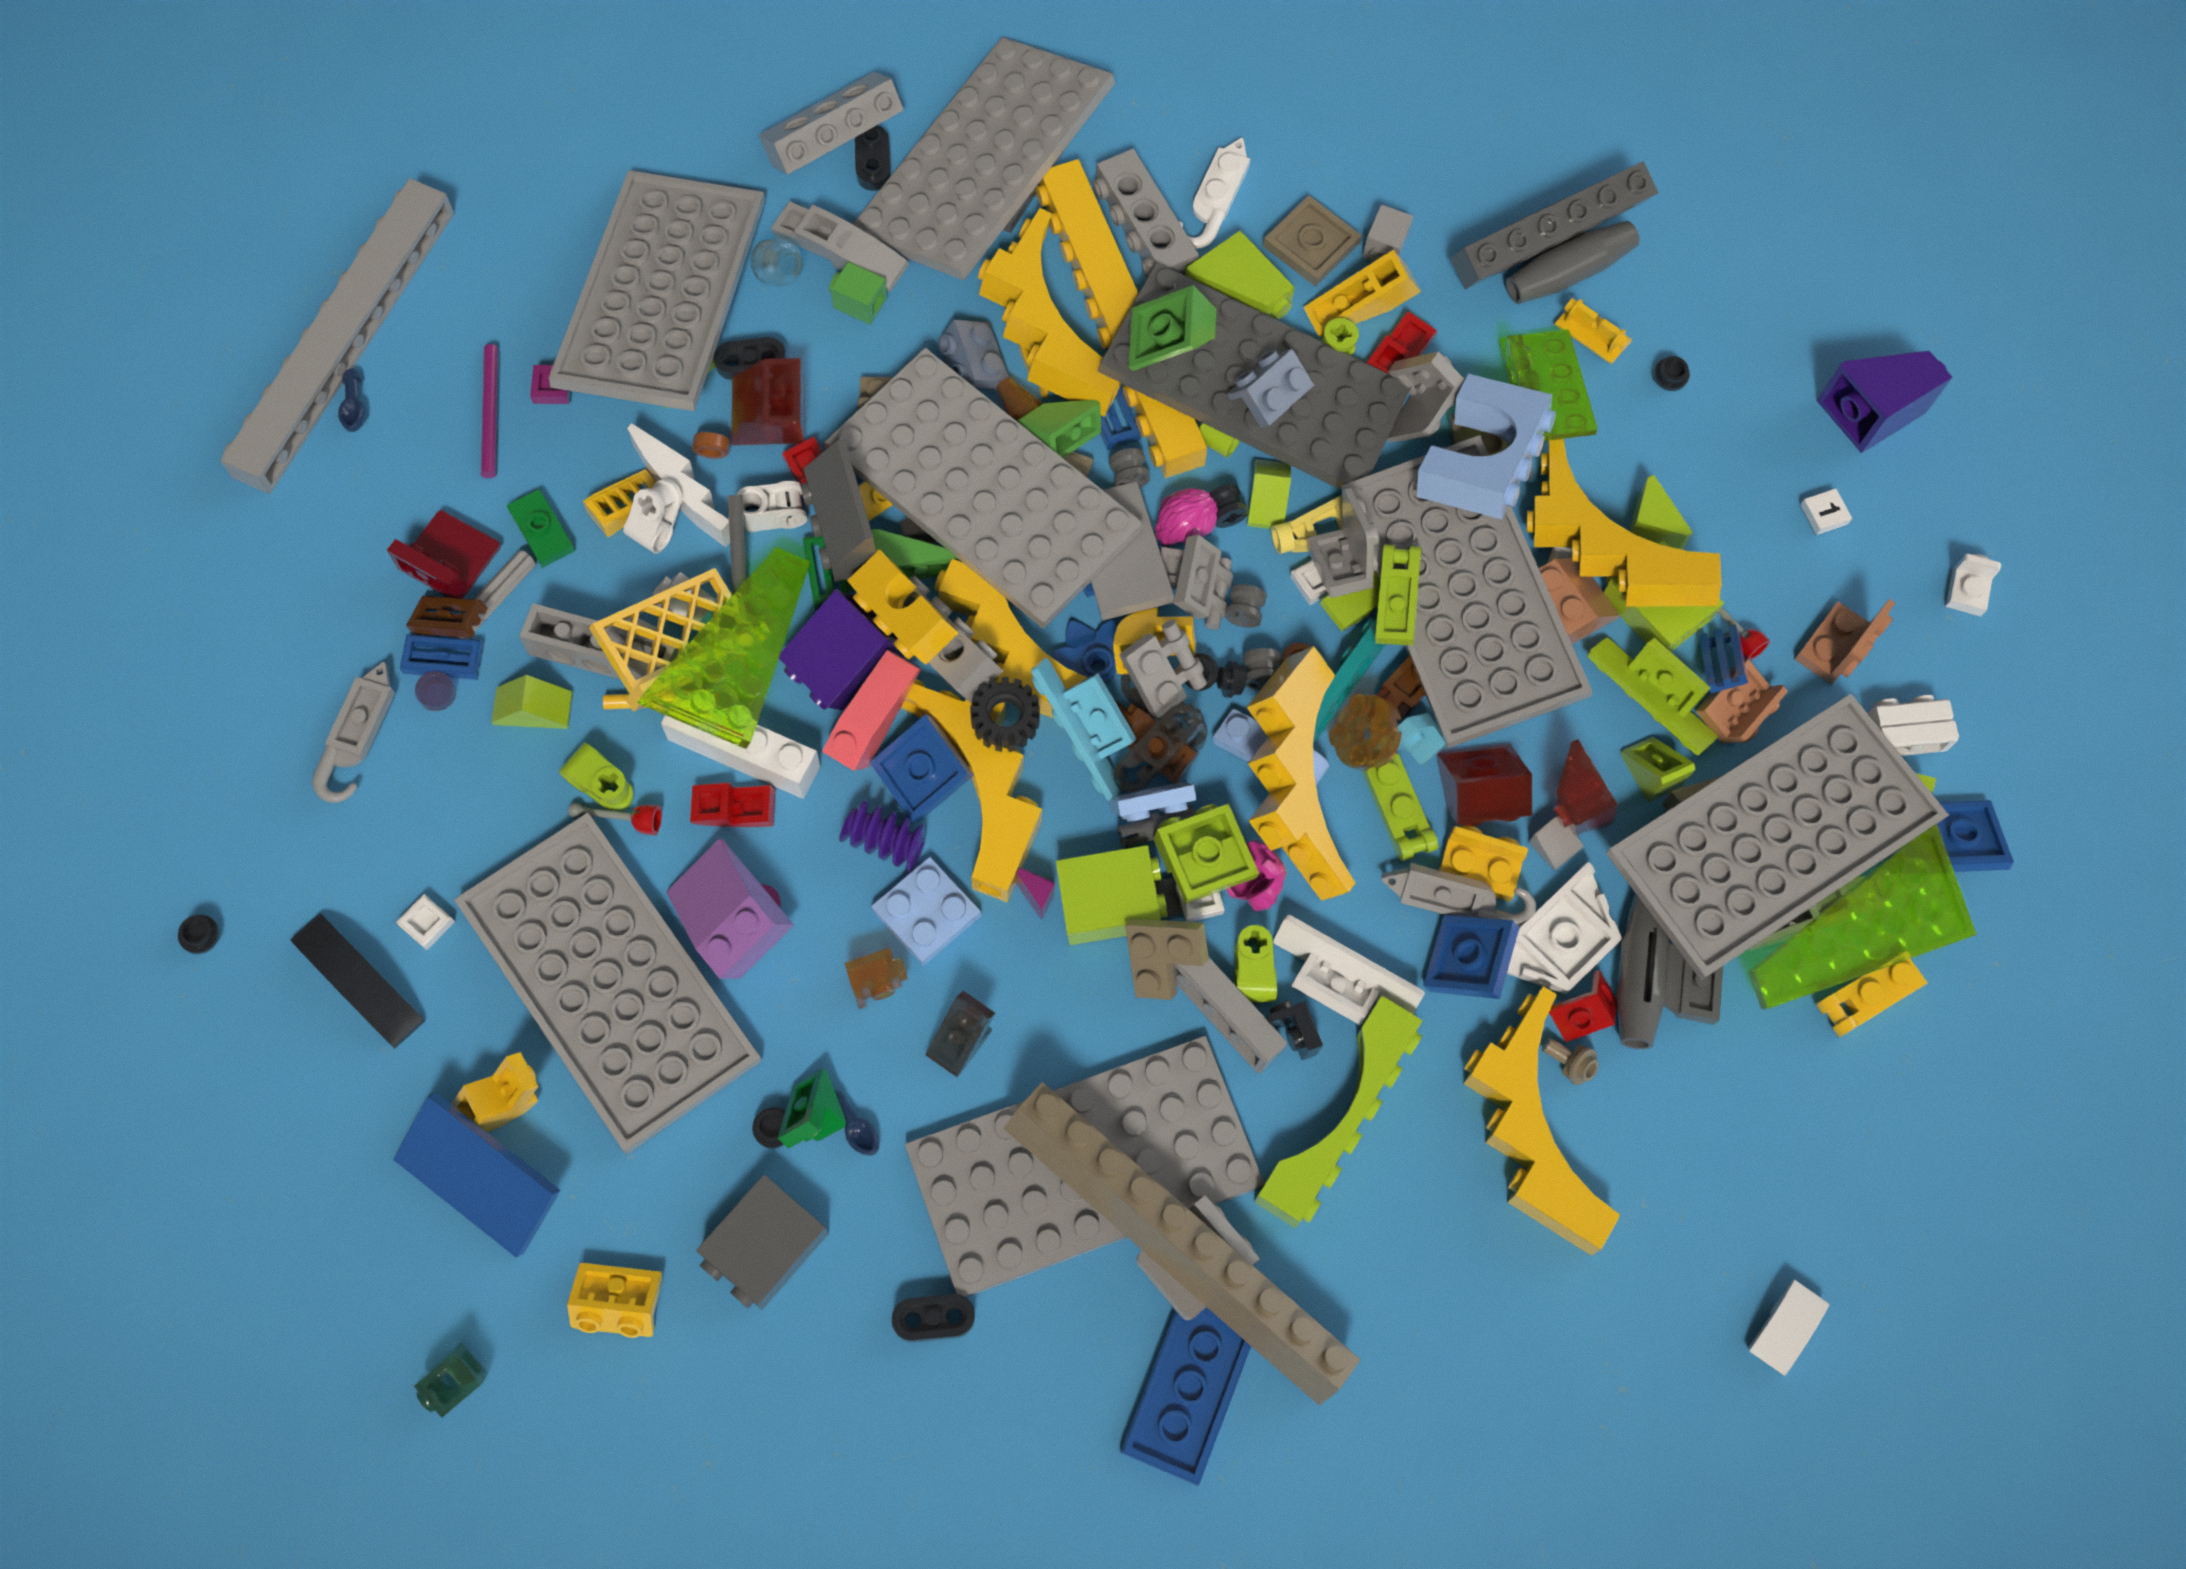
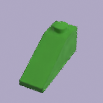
M879 529L871 530L875 552L880 549L909 579L913 575L918 579L938 577L942 569L947 571L951 559L957 560V557L944 547ZM848 582L849 590L854 589Z

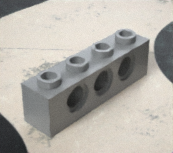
M874 71L758 136L771 165L788 175L904 109L892 79Z
M1134 148L1097 164L1096 179L1093 181L1095 192L1099 199H1105L1114 224L1116 226L1121 225L1125 232L1129 249L1133 253L1137 252L1142 260L1141 264L1146 277H1149L1156 262L1185 275L1186 267L1198 260L1199 254Z
M913 575L910 580L917 588L905 599L902 608L911 605L922 595L959 633L928 663L972 704L974 694H979L978 688L982 684L989 687V680L996 679L1003 672L993 661L997 654L982 639L975 644L970 639L974 632L960 618L952 622L948 618L952 611L936 596L930 601L926 597L930 590Z
M532 603L519 635L528 655L620 679L589 629L597 620ZM615 626L604 629L612 642L625 646L628 631ZM634 634L631 648L650 655L653 640ZM660 643L657 657L673 663L677 660L679 649ZM629 657L627 667L635 680L646 675L648 664ZM655 666L654 671L660 668Z

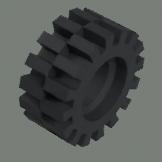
M1002 677V683H997L994 678L989 680V687L982 684L978 688L979 694H974L972 706L970 705L972 729H975L977 739L980 740L982 738L983 745L990 748L991 744L995 745V751L1002 752V747H1008L1009 752L1015 751V745L1018 744L1021 748L1025 747L1027 739L1033 740L1036 736V729H1039L1040 706H1038L1037 695H1032V688L1028 684L1022 687V680L1015 678L1014 683H1009V677ZM1003 702L1015 705L1020 711L1019 720L1007 727L997 725L990 716L991 710L997 704Z

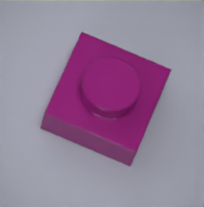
M533 365L530 393L533 404H569V390L551 388L549 375L553 365Z

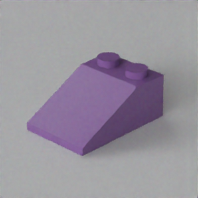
M718 839L666 891L695 949L719 979L741 978L794 926L723 839Z

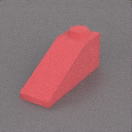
M887 650L838 719L822 752L853 771L869 768V762L874 759L921 668L891 650Z

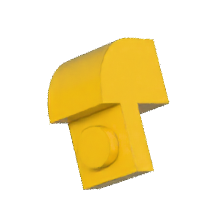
M1150 608L1132 613L1124 618L1116 629L1113 642L1117 674H1129L1119 654L1147 633L1155 635L1158 642L1166 637L1162 630V625L1170 620H1175L1179 629L1185 631L1190 640L1188 647L1193 656H1195L1196 637L1193 617H1159L1158 608Z
M521 1052L506 1056L493 1076L464 1085L451 1104L486 1132L495 1130L523 1115L538 1102L534 1093L539 1087L536 1082L535 1072L531 1066L527 1065Z

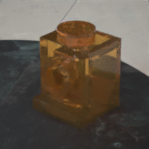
M890 948L844 963L859 1009L867 1007L865 999L872 997L873 1000H881L892 996L896 992L895 989L902 987L901 982L908 980L901 957L893 959Z

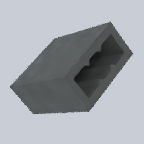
M763 1175L696 1250L704 1258L699 1266L717 1282L722 1276L731 1282L735 1287L730 1293L747 1309L754 1303L763 1310L827 1237L828 1232L819 1221L766 1175Z

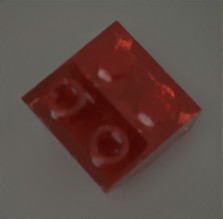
M801 358L763 359L732 378V445L800 444L805 441V380Z

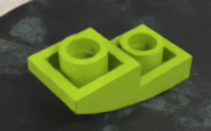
M1373 572V588L1330 598L1328 595L1319 603L1341 632L1362 621L1374 609L1378 608L1380 583L1376 573Z

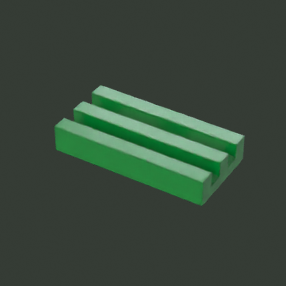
M813 536L802 539L814 608L819 609L834 592L831 570L824 571L823 568L827 594L820 595L811 546L819 545V548L825 546L822 536L817 538ZM847 579L840 581L841 590L849 593Z

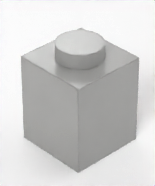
M1381 205L1368 234L1362 257L1374 262L1393 249L1400 256L1408 238L1414 216Z

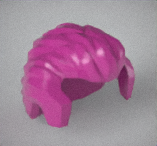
M1193 488L1180 490L1166 496L1160 505L1155 537L1165 546L1174 545L1177 542H1182L1185 545L1187 537L1197 534L1204 538V536L1213 531L1217 521L1216 514L1218 509L1214 499L1205 490Z
M1251 840L1246 845L1259 875L1255 879L1226 890L1230 897L1241 900L1246 899L1254 911H1262L1263 909H1270L1271 905L1276 903L1277 897L1282 891L1287 872L1282 860L1274 850L1270 851L1263 842Z

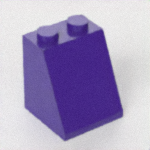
M1930 351L1848 360L1838 366L1816 401L1855 447L1863 453L1926 414L1953 377L1947 371L1946 366L1937 360Z
M837 589L834 590L777 657L786 665L784 672L788 677L798 684L803 682L812 691L809 697L814 703L824 710L832 708L842 711L852 701L887 650H891L902 658L905 656L893 644L898 639L892 632L887 636L874 623L873 619L877 614L873 610L867 613L853 599L854 595Z

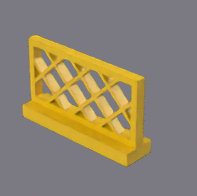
M716 568L601 619L589 627L629 692L625 700L633 712L754 653L767 640L760 626L755 629L752 628ZM708 581L711 583L717 593L716 603L698 596L700 585ZM675 597L689 603L686 617L668 611L671 598ZM696 605L714 612L711 626L693 620ZM644 611L659 617L656 631L637 625L639 613ZM720 614L732 618L739 631L732 634L718 629ZM665 619L684 626L681 640L662 634ZM615 626L628 631L625 646L612 642L604 629ZM690 629L709 635L706 647L701 648L688 643ZM634 634L653 640L650 655L631 648ZM660 643L679 649L675 662L672 663L657 657ZM629 657L648 664L645 676L635 680L627 667ZM655 666L660 668L654 671Z

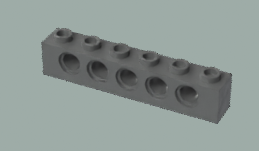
M1644 161L1464 247L1450 259L1466 290L1641 205L1659 192Z

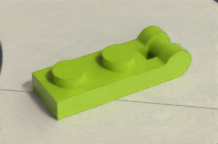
M1384 544L1375 636L1376 644L1414 646L1422 546H1410V549H1395V545ZM1394 564H1408V569H1394Z
M1399 753L1364 764L1361 771L1400 861L1412 859L1415 853L1423 850L1425 853L1438 850L1437 837L1428 824ZM1414 829L1417 837L1408 839L1404 832Z

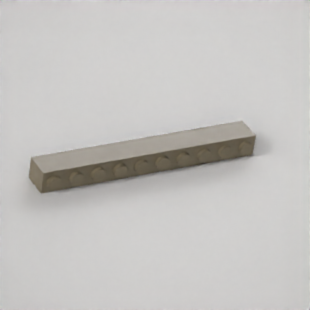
M1043 1082L1019 1106L1004 1128L1019 1143L1316 1404L1320 1406L1340 1390L1361 1359Z

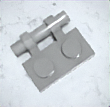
M1197 534L1186 539L1173 603L1196 619L1206 618V628L1218 630L1221 618L1225 617L1228 606L1225 602L1227 589L1232 586L1233 574L1231 573L1232 561L1228 558H1220L1222 551Z
M1175 620L1167 621L1162 625V630L1166 637L1158 642L1155 635L1147 633L1119 654L1148 711L1156 718H1160L1187 698L1181 686L1184 682L1189 680L1194 690H1199L1207 684L1202 674L1204 667L1198 658H1194L1188 647L1190 640L1185 631L1179 629ZM1172 653H1175L1180 662V665L1175 669L1171 667L1167 659Z

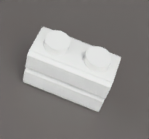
M1933 695L1919 696L1908 703H1898L1897 699L1894 698L1884 699L1875 703L1874 707L1867 713L1901 756L1945 752L1959 738L1956 722L1953 721L1954 715L1951 703L1948 699L1934 700Z

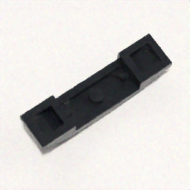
M321 913L290 939L312 965L394 1049L425 1022Z

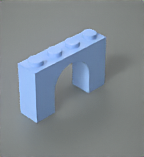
M1468 374L1456 396L1454 424L1494 434L1505 440L1510 446L1504 451L1490 456H1470L1430 446L1418 469L1417 497L1502 520L1508 506L1514 507L1520 493V482L1528 480L1532 468V457L1540 455L1544 443V432L1550 433L1556 417V411L1551 410L1553 395Z

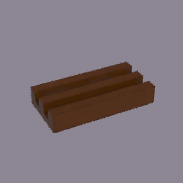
M422 596L406 626L414 634L472 638L475 631L471 627L479 626L481 619L478 614H485L488 607L482 600ZM425 610H437L436 612H425ZM449 611H452V612H465L466 615H465V614H452V613H450Z

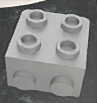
M1439 351L1395 361L1388 371L1401 384L1408 388L1411 387L1409 391L1411 396L1400 411L1387 441L1392 443L1431 436L1440 427V419L1446 410L1455 404L1456 396L1465 379L1454 369L1451 361L1446 356L1440 354Z
M1351 487L1342 490V529L1307 538V550L1330 598L1373 588V572L1378 570V562L1374 552V545H1377L1379 542L1378 532L1373 522L1368 523L1364 502L1361 498L1355 497Z
M1206 1195L1189 1209L1249 1263L1254 1265L1260 1259L1254 1252L1251 1243L1237 1233L1226 1220V1216L1221 1208L1212 1204ZM1144 1251L1137 1255V1265L1184 1320H1192L1206 1308L1202 1302Z

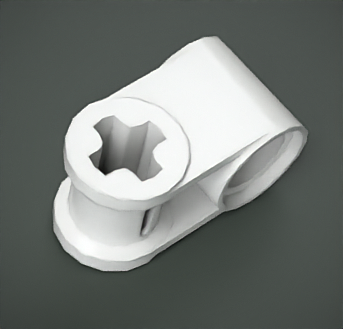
M661 479L653 485L652 489L644 488L636 492L629 517L624 525V534L655 554L660 553L671 540L674 530L673 526L682 504V493L678 485L672 480Z
M782 481L776 484L747 486L740 489L736 495H743L744 530L757 532L779 528L792 529L804 525L807 522V514L802 510L800 497L802 496L801 483ZM751 506L760 508L754 512L745 511L747 507Z

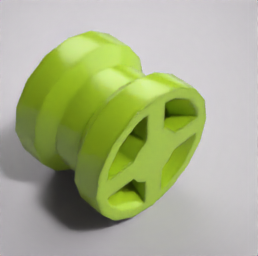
M1336 318L1326 324L1321 342L1353 357L1359 338V330L1351 320Z

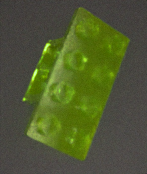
M1569 330L1512 335L1499 339V347L1509 384L1553 395L1551 410L1556 411V417L1551 432H1544V441L1597 434V423Z

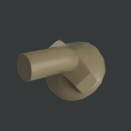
M1548 1038L1543 1044L1542 1051L1565 1065L1562 1074L1570 1079L1571 1083L1575 1085L1583 1084L1585 1081H1590L1597 1073L1599 1063L1595 1050L1578 1045L1574 1052H1572L1552 1038Z

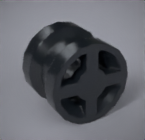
M1236 484L1222 485L1209 492L1218 509L1216 527L1227 528L1233 526L1248 516L1249 510L1246 504L1240 501L1241 493Z

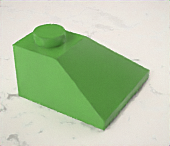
M1194 285L1133 307L1128 368L1134 371L1191 351L1215 339L1216 308Z

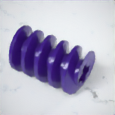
M864 799L858 807L852 809L846 818L839 835V841L844 842L850 837V845L853 848H858L864 843V852L869 855L878 849V858L883 861L893 854L892 864L899 867L907 860V871L912 872L924 849L926 840L923 837L924 825L920 824L914 832L909 831V818H906L899 826L895 825V812L892 811L884 820L881 818L882 806L878 805L870 814L867 812L868 800Z

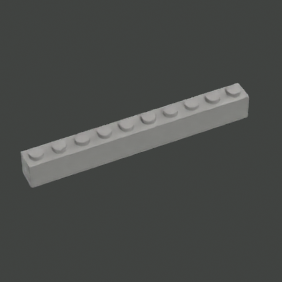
M410 178L404 187L396 192L392 205L386 214L378 219L375 230L367 242L359 247L355 260L349 269L341 274L337 287L331 296L323 301L318 315L312 324L303 331L300 342L292 354L284 359L280 372L274 381L266 386L260 402L253 412L245 417L242 428L233 442L228 443L225 447L220 461L233 479L271 494L342 386L343 373L348 369L354 368L454 216V211L446 193Z

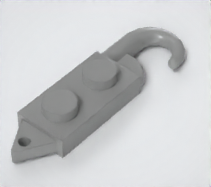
M385 662L379 664L362 678H355L325 742L326 748L312 779L314 792L320 799L326 802L338 803L345 801L357 789V784L351 783L341 792H332L327 787V782L334 766L343 768L353 767L360 764L362 760H365L395 695V692L390 687L388 666Z
M1413 863L1410 864V868L1382 873L1381 880L1401 898L1400 903L1444 915L1514 920L1521 927L1536 912V903L1533 896L1522 888H1515L1514 893L1524 900L1525 908L1518 914H1512L1495 909V892L1485 882Z

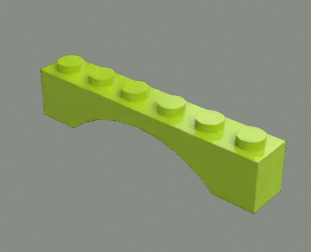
M1380 997L1356 1037L1359 1052L1358 1081L1353 1100L1346 1115L1338 1126L1318 1144L1299 1155L1279 1161L1257 1196L1256 1204L1295 1229L1302 1219L1310 1223L1322 1203L1315 1197L1323 1185L1330 1189L1342 1170L1340 1166L1336 1165L1343 1151L1351 1155L1363 1134L1356 1131L1363 1118L1371 1122L1383 1103L1382 1100L1377 1098V1095L1383 1085L1391 1089L1403 1070L1402 1067L1397 1065V1062L1404 1052L1411 1056L1423 1035L1416 1031L1423 1020L1386 997Z

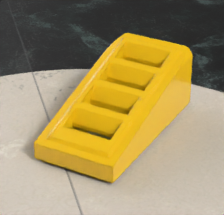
M646 469L598 491L582 501L588 515L607 538L624 528L633 504L627 494L631 491L636 494V492L640 491L639 486L643 483L650 489L656 483L655 479ZM621 499L626 507L620 509L615 502ZM608 507L613 511L609 515L604 511Z

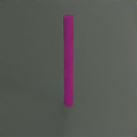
M493 344L485 345L483 351L481 476L484 478H494L496 476L498 347Z

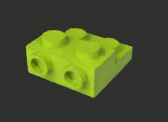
M1215 804L1204 806L1194 813L1195 816L1181 820L1180 817L1170 818L1162 822L1155 833L1154 842L1167 872H1172L1185 904L1250 881L1259 875L1229 804L1218 808Z

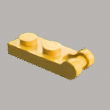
M1903 951L1823 999L1816 1006L1822 1015L1826 1013L1835 1025L1832 1029L1840 1038L1917 991L1928 982L1907 953ZM1845 1002L1853 1015L1848 1017L1840 1004Z

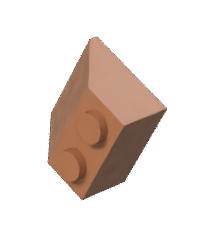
M1572 558L1555 559L1539 568L1572 645L1620 617L1618 611L1593 577H1579V562H1572Z

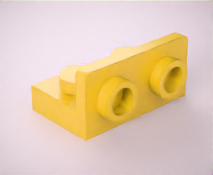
M1454 826L1447 838L1439 870L1485 882L1486 885L1493 889L1496 898L1511 902L1514 898V889L1517 886L1522 863L1527 857L1528 848L1520 846V843L1512 838H1494L1484 835L1481 830L1472 826Z
M579 1263L567 1303L570 1326L586 1333L600 1331L618 1333L629 1338L639 1336L652 1337L655 1329L653 1316L663 1282L662 1272Z

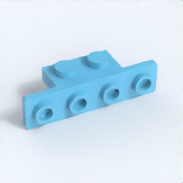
M1045 658L1039 661L1031 669L1035 688L1041 695H1045L1051 704L1054 720L1061 728H1065L1071 738L1073 752L1079 760L1085 762L1090 770L1091 781L1095 789L1099 793H1103L1107 801L1116 798L1123 789V785L1106 756L1133 743L1136 740L1133 731L1099 673L1066 690L1049 659Z

